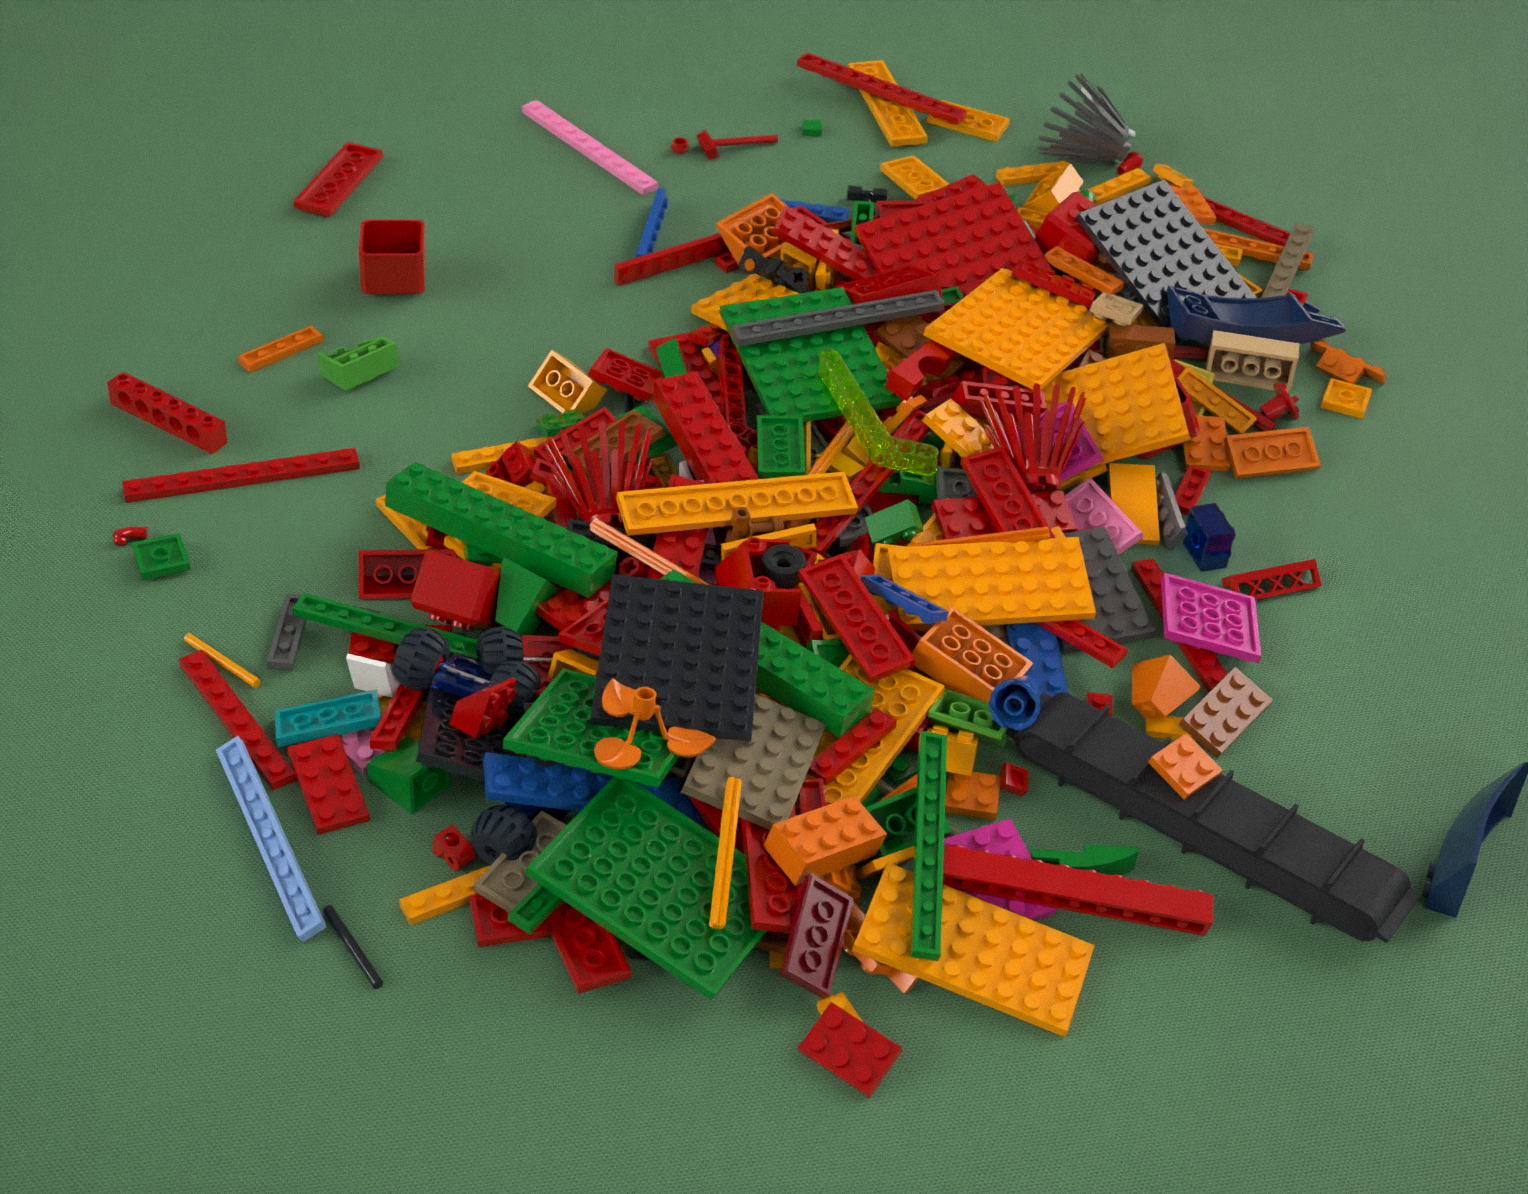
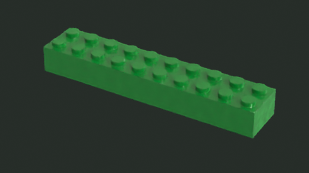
M414 462L386 482V507L467 544L476 545L500 559L505 557L536 575L584 597L590 598L612 578V574L615 575L617 551L592 541L583 535L567 530L565 527L549 522L542 517L531 514L522 508L513 506L502 499L495 498L481 490L468 486L461 481L452 479L441 472L425 467L423 464Z
M675 569L660 579L696 583ZM761 622L756 687L789 708L822 722L825 725V730L838 738L842 737L871 712L875 691L873 688Z

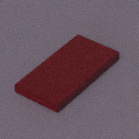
M811 873L805 876L779 975L823 1000L830 997L854 898Z

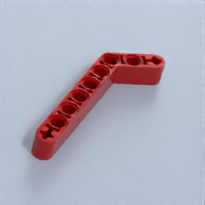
M724 334L721 336L717 353L721 414L748 452L751 446L757 449V431L748 427L746 422L742 360L730 334Z

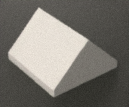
M347 654L346 660L355 689L363 691L377 689L379 695L393 698L401 684L394 676L393 665Z

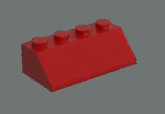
M428 549L458 558L453 549ZM358 550L359 599H411L426 550Z

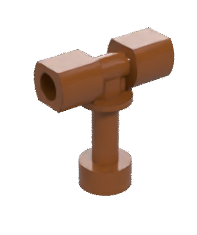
M736 507L733 509L730 520L733 529L727 532L725 543L752 537V533L768 531L772 533L784 530L783 520L781 516H772L768 522L751 524V516L746 507Z

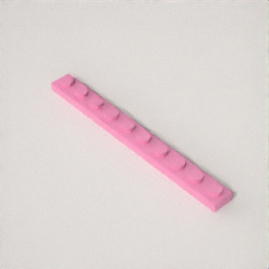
M538 100L531 101L522 106L523 114L640 194L645 195L658 189V182Z

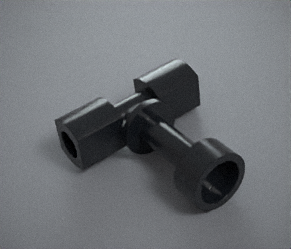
M848 185L847 200L875 203L877 201H887L888 191L883 188H873V191L862 190V186Z

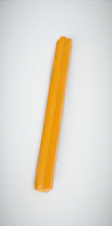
M729 777L725 785L709 921L710 927L718 930L723 929L726 925L742 784L740 778Z

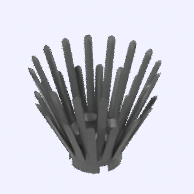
M1080 73V76L1075 74L1076 79L1083 87L1080 90L1072 81H1068V85L1083 98V102L1090 109L1079 101H1074L1063 92H1060L1059 96L1076 108L1075 115L1087 123L1056 107H1051V112L1063 117L1071 124L1067 125L1066 129L1045 122L1043 124L1044 127L1060 132L1059 137L1063 139L1040 136L1039 140L1055 144H1052L1050 147H1037L1038 150H1043L1038 154L1069 156L1058 159L1059 161L1066 162L1111 161L1118 165L1117 159L1122 161L1133 144L1128 139L1130 135L1135 137V130L1127 126L1102 87L1100 88L1097 85L1100 96L1082 73Z

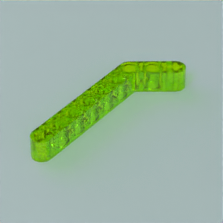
M833 349L823 350L819 358V375L871 461L877 466L924 476L935 474L939 455L938 449L933 445L891 437L840 354Z

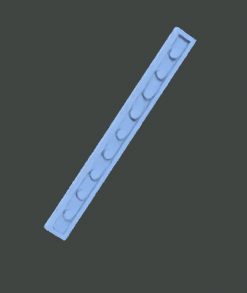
M236 736L216 749V752L295 933L302 942H305L327 926L243 740Z

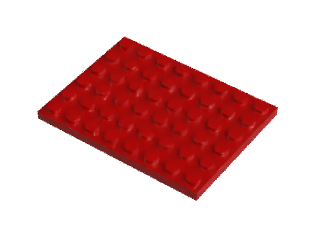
M1001 182L855 225L854 228L858 239L878 274L907 265H914L938 273L941 290L958 287L963 298L1000 269H1008L1013 272L1019 260L1024 261V259H1028L1036 263L1035 266L1041 269L1043 267L1052 269Z

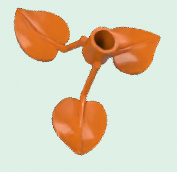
M612 678L603 692V709L615 717H624L630 714L634 715L626 742L615 737L604 738L596 744L594 755L598 763L611 769L621 770L636 765L641 758V750L630 744L633 740L638 719L648 720L654 713L663 738L669 740L667 748L676 755L683 757L700 755L715 743L716 737L699 730L676 726L669 728L667 733L660 714V706L655 705V690L649 687H640L634 690Z

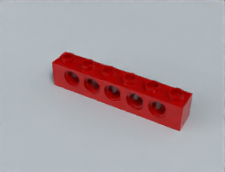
M121 372L107 382L110 404L210 454L215 453L228 443L225 421L125 372Z

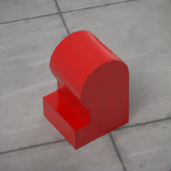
M454 824L434 836L432 852L438 858L442 857L445 859L452 870L458 871L475 859L473 847Z

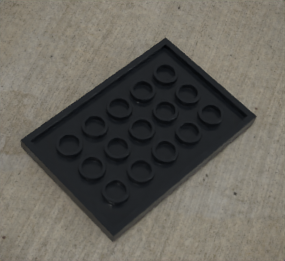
M431 684L427 695L416 762L421 763L427 768H440L447 770L452 775H464L473 778L479 783H485L483 758L486 752L526 758V754H517L511 750L503 749L504 738L516 724L512 725L509 722H504L502 726L491 730L489 733L474 738L449 724L456 702L469 695Z

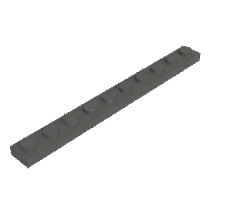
M937 290L732 325V334L738 346L942 311L944 310L945 303Z

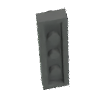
M1160 472L1155 478L1158 522L1166 547L1173 550L1188 533L1169 477Z
M286 594L267 659L268 669L293 671L307 619L293 616L292 608L302 595Z

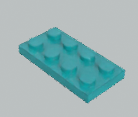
M377 689L275 710V731L278 747L293 746L301 742L336 734L346 735L350 732L363 729L371 730L377 727L381 720L380 700Z

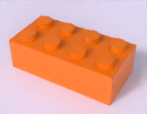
M855 796L773 824L763 847L796 886L803 883L805 876L810 873L820 877L876 856L887 833Z

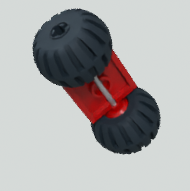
M490 628L482 632L477 640L476 656L478 660L475 666L476 677L490 681L496 668L507 661L525 662L537 671L540 678L543 676L548 677L554 653L572 649V646L561 643L557 636L522 635L520 637L519 634L508 628ZM573 647V650L597 661L600 659L599 655Z

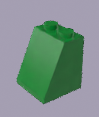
M504 557L501 565L495 621L503 625L502 627L516 632L520 637L522 635L534 636L543 618L536 614L537 606L557 595L559 589L546 579Z
M405 737L401 740L396 750L385 751L367 763L368 781L410 814H413L450 788L451 778L447 770L427 768L421 763L416 762L420 740Z

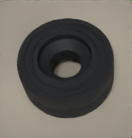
M783 544L772 546L762 556L761 574L773 581L775 587H794L801 582L798 573L800 569L806 567L805 556L802 551L794 546ZM778 565H787L789 567H779Z

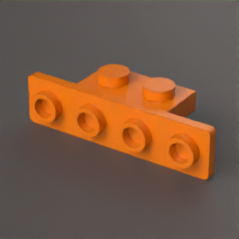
M1322 339L1310 342L1311 350L1322 355V358L1316 365L1317 370L1337 380L1356 384L1362 375L1382 385L1386 383V374L1382 368L1371 366L1359 357L1354 358L1341 348L1335 349Z
M853 902L843 941V949L860 960V966L864 971L871 975H886L903 993H908L918 981V977L852 951L866 913Z

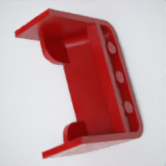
M750 537L743 541L715 567L714 578L716 586L764 591L761 622L766 625L797 626L801 589H776L775 583L768 577L759 576L754 578L753 576L762 575L761 565L764 552L775 545H789V540Z

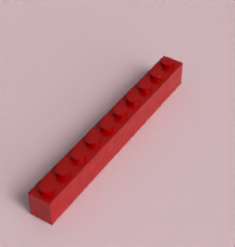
M945 844L943 884L956 890L1202 936L1207 934L1213 924L1214 895L1204 893L1201 890L1181 889L1174 885H1160L1151 883L1148 880H1133L1124 878L1121 875H1107L1097 873L1094 870L1074 869L1067 865H1053L1044 863L1041 860H1026L1017 858L1014 855H1000L990 853L987 850L963 848L960 845Z

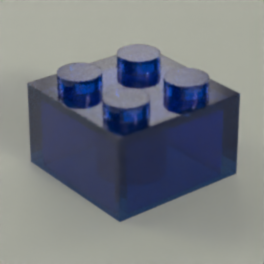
M1216 503L1190 507L1186 523L1188 535L1182 540V543L1201 572L1227 568L1228 560L1231 557L1233 540L1236 537L1235 529L1229 524L1224 512L1219 509Z

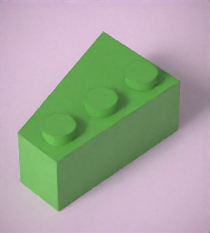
M385 336L357 342V347L345 349L344 346L337 347V352L325 355L323 351L317 352L320 375L345 391L354 389L357 385L371 381L375 377L389 373L392 369L400 366L397 345Z

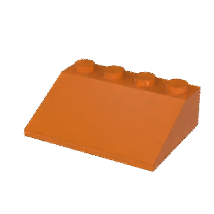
M773 193L718 221L715 225L738 265L745 253L743 250L746 247H753L766 259L771 257L775 260L776 257H780L781 247L787 244L786 241L771 234L783 207L786 205ZM752 259L745 261L746 270H753L755 266Z
M951 607L948 610L947 620L936 622L918 642L912 653L915 658V666L949 690L990 703L991 693L998 684L1006 680L1025 676L1033 662Z

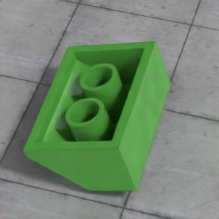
M946 688L944 694L933 704L928 712V719L932 726H945L949 728L948 731L959 733V730L974 732V736L979 737V741L987 743L992 747L1004 748L1010 738L1006 734L1008 727L1000 726L993 719L989 710V702Z

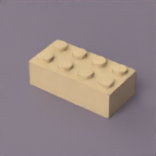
M1213 330L1205 370L1215 373L1213 381L1274 390L1273 384L1278 382L1280 384L1284 383L1287 387L1285 390L1287 393H1290L1299 358V343Z

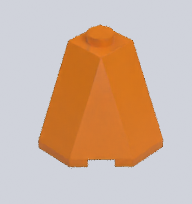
M1171 655L1134 663L1132 666V705L1145 719L1151 720L1167 716L1200 689V685Z

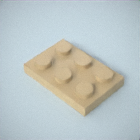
M1103 292L1092 303L1090 312L1095 313L1094 316L1107 319L1108 317L1114 319L1116 324L1127 326V324L1131 325L1141 314L1144 305Z

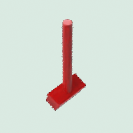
M706 129L696 135L701 148L709 160L720 157L717 150L719 146L778 142L777 135L711 139Z

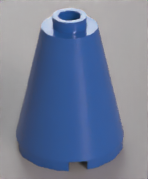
M1022 676L1006 680L993 689L990 696L989 710L993 719L1000 726L1022 730L1033 724L1039 716L1041 708L1038 682L1034 678Z

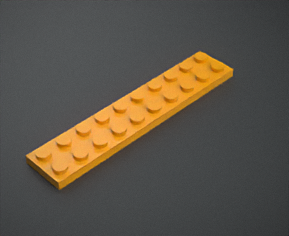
M845 472L617 492L616 496L627 536L732 526L730 520L733 509L736 507H746L751 516V524L768 522L772 516H781L783 521L856 514L858 510Z

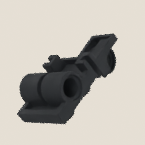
M746 247L743 250L745 253L739 261V268L744 274L770 276L768 280L799 294L812 292L805 286L808 282V273L805 269L801 267H785L787 263L782 261L780 257H776L775 260L771 257L766 259L753 247ZM747 259L754 261L755 266L751 271L745 268L744 264Z

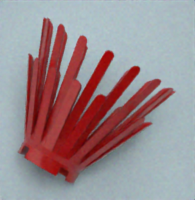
M1038 383L1033 385V415L1030 412L1023 414L1019 386H1013L1020 439L1012 413H1007L1001 390H995L1010 444L989 396L984 394L989 412L984 402L979 400L992 428L991 430L987 424H984L986 428L984 431L994 449L999 447L1005 448L1027 489L1034 490V493L1056 491L1057 487H1060L1059 478L1083 430L1085 421L1080 424L1075 435L1086 398H1084L1085 392H1082L1079 396L1062 447L1076 391L1075 387L1070 389L1053 450L1052 445L1060 392L1059 384H1055L1053 387L1050 412L1046 411L1044 413L1042 439L1040 385Z
M623 420L619 422L618 448L613 449L611 452V480L605 422L600 421L598 423L602 471L598 452L594 450L590 453L584 425L579 424L577 426L590 482L587 480L580 457L576 454L574 455L566 431L560 430L562 441L583 497L554 439L548 436V441L559 461L558 464L549 446L543 443L556 468L551 467L553 473L550 474L580 518L586 522H592L595 518H598L610 526L625 529L616 500L617 492L643 489L653 458L648 461L644 472L648 457L647 452L653 435H650L651 428L649 427L645 433L633 484L632 479L641 423H638L635 427L626 476L623 479L626 423Z

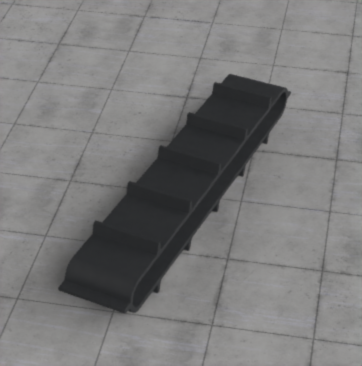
M1043 692L1040 695L1041 708L1036 721L1028 728L1022 730L1008 728L1006 734L1015 741L1018 751L1024 758L1059 777L1058 786L1062 787L1066 781L1119 809L1120 820H1123L1128 814L1183 844L1181 853L1185 854L1189 849H1192L1247 879L1245 888L1249 889L1253 884H1256L1312 915L1310 922L1312 925L1318 920H1322L1360 941H1372L1377 937L1388 943L1421 897L1411 887V882L1404 871L1362 849L1364 839L1361 838L1356 844L1345 840L1296 814L1299 805L1294 804L1289 810L1232 780L1234 775L1232 770L1226 776L1220 774L1219 777L1184 800L1148 763L1151 756L1170 744L1171 738L1167 737L1162 743L1108 715L1109 705L1099 710L1065 692H1059L1053 697Z

